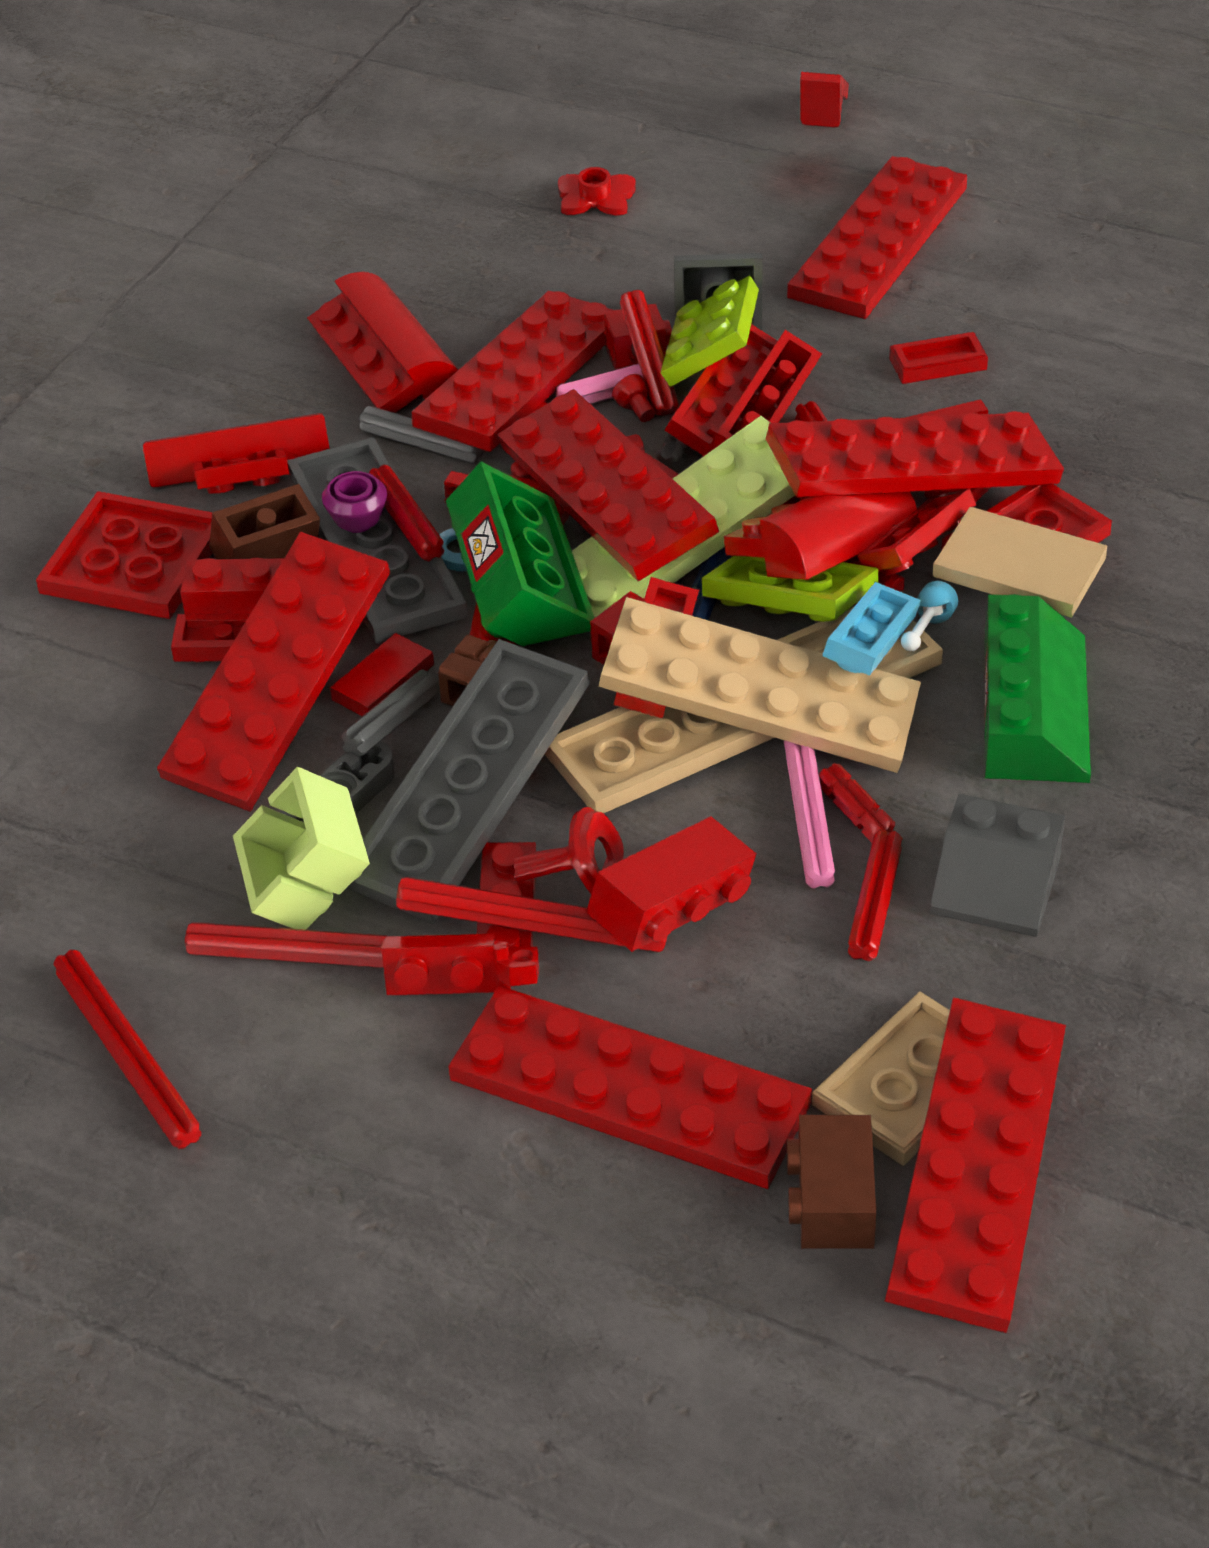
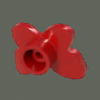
M589 167L582 170L579 175L566 174L558 179V192L560 198L563 199L561 201V213L565 215L581 214L587 212L591 207H597L601 212L610 215H624L628 210L626 200L630 199L636 190V180L633 176L626 174L610 175L609 171L601 167Z

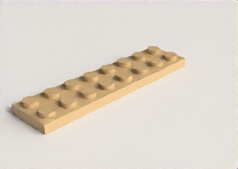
M854 607L845 611L836 620L817 622L782 637L778 641L823 653L829 636ZM913 620L903 634L912 631L917 623ZM923 631L920 636L921 644L919 648L915 651H907L901 645V635L875 669L911 678L941 665L943 649ZM667 706L663 719L619 707L558 733L547 749L545 756L588 807L597 812L606 813L767 742L774 737Z

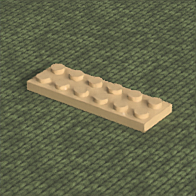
M626 597L598 687L898 773L921 682L875 669L870 676L864 673L849 672L839 667L837 662L823 657V653Z

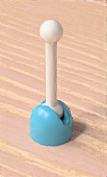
M943 581L929 582L918 594L917 599L921 600L918 614L921 618L912 631L902 635L901 645L905 650H917L921 644L920 636L929 623L938 624L948 620L956 610L958 595L955 589L948 583Z

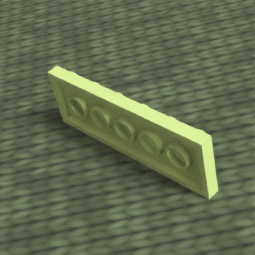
M762 416L758 417L673 478L677 484L715 517L719 532L640 581H637L593 537H590L572 550L594 617H597L630 591L645 598L651 577L675 583L725 546L723 536L742 528L743 521L751 518L766 517L771 513L773 507L782 505L795 496L766 441L770 423Z

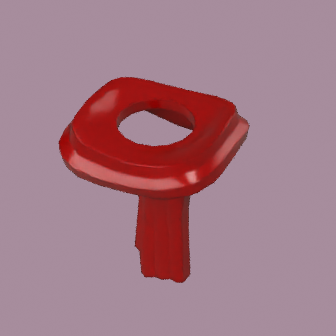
M584 807L576 811L572 816L568 846L531 852L529 855L514 858V878L517 882H522L560 871L575 869L586 889L592 894L598 871H600L594 853L596 839L602 843L607 854L602 869L623 860L624 846L615 826L604 813L597 812L591 807Z

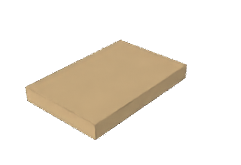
M969 507L933 563V577L992 595L1016 594L1021 596H1039L1060 615L1072 618L1106 559L1107 545Z
M919 991L812 1092V1105L826 1115H871L873 1146L904 1166L919 1149L950 1010Z

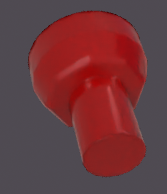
M628 375L615 385L612 390V397L619 406L633 410L641 422H647L655 416L656 411L647 400V384L641 375Z

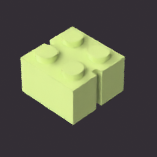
M296 767L268 797L270 806L302 818L304 822L261 805L233 835L251 912L293 929L306 930L330 907L333 902V893L340 895L362 874L370 862L348 788Z

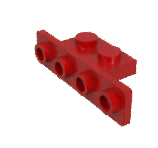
M321 413L145 441L142 445L151 487L196 481L197 489L207 488V493L209 494L234 490V483L252 481L254 486L276 484L280 482V476L289 475L287 460L330 449L325 417Z

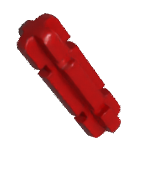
M834 763L829 768H823L820 771V785L823 792L829 798L834 799L833 802L858 829H863L861 832L871 843L877 831L881 829L888 832L894 831L895 821L883 809H879L880 805L855 779H850L852 776L840 764Z

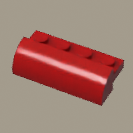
M354 272L338 278L334 282L342 293L331 301L324 303L317 311L307 317L315 331L377 408L396 413L420 395L425 400L458 371L457 367L381 277L373 273Z
M751 324L747 345L705 368L664 431L704 457L760 416L770 423H779L822 356V353L787 330L783 332L777 341Z
M910 491L800 497V501L795 504L773 507L771 509L772 514L769 516L743 521L742 528L723 536L726 555L765 558L767 577L807 580L862 553L916 511L917 507Z

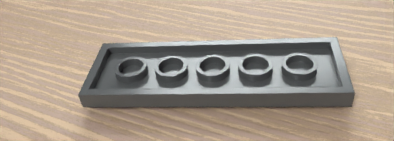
M374 437L287 460L289 476L293 484H300L320 517L319 535L321 539L388 562L390 575L363 619L376 644L385 642L395 633L405 636L468 617L467 602L441 557H434L430 562L424 561L385 506L379 521L373 527L361 533H352L338 527L323 506L322 492L336 476L351 471L369 473L372 468L378 469L383 464L389 465Z
M498 639L364 837L363 842L370 864L346 889L400 910L396 907L398 884L403 877L459 886L590 685L588 671ZM400 910L431 924H435L439 917Z

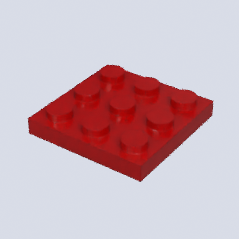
M97 491L36 578L39 594L171 619L182 602L181 587L186 561L206 559L212 555L209 547L212 512Z

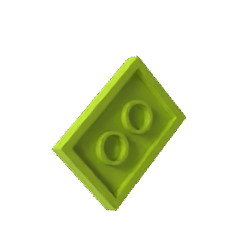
M750 275L738 282L735 279L726 281L714 291L713 296L701 303L698 300H693L677 312L660 372L670 387L747 345L759 288Z
M733 556L702 577V596L721 599V603L728 606L751 604L763 606L765 611L773 614L797 612L809 614V618L814 621L828 622L836 620L845 611L858 603L875 582L878 583V568L842 562L807 580L767 577L765 558Z

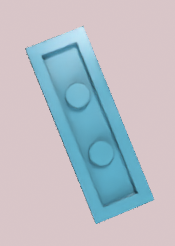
M875 582L829 636L822 656L837 662L838 666L846 671L864 673L870 676L914 620L921 600Z

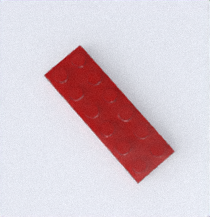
M892 156L787 284V298L866 320L967 188V175L954 172L947 167H934L918 163L908 157Z
M547 291L412 411V427L491 452L500 444L497 436L498 433L513 425L518 419L532 414L542 402L546 401L556 391L558 385L564 384L605 345L604 312L614 310L607 308L601 303H590L570 297L561 291Z
M575 389L557 396L549 404L527 417L518 419L513 425L497 434L502 449L637 581L642 580L719 532L713 515Z
M1017 411L1004 414L967 413L957 416L924 415L922 417L910 418L880 417L878 419H836L834 421L816 422L796 420L789 423H769L766 441L796 497L1059 484L1064 471V467L1030 414Z
M300 532L157 766L160 777L251 812L390 575L388 562Z
M500 985L495 990L448 1066L451 1081L765 1189H769L787 1153V1139H794L799 1129V1115H806L812 1103V1088Z
M953 997L884 1302L1007 1333L1014 1306L1066 1030L1065 1024Z

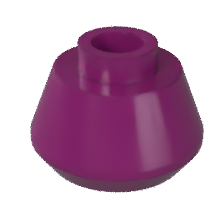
M351 471L336 476L322 492L323 506L335 524L341 529L352 533H361L373 527L379 521L387 499L385 485L373 475L362 471Z

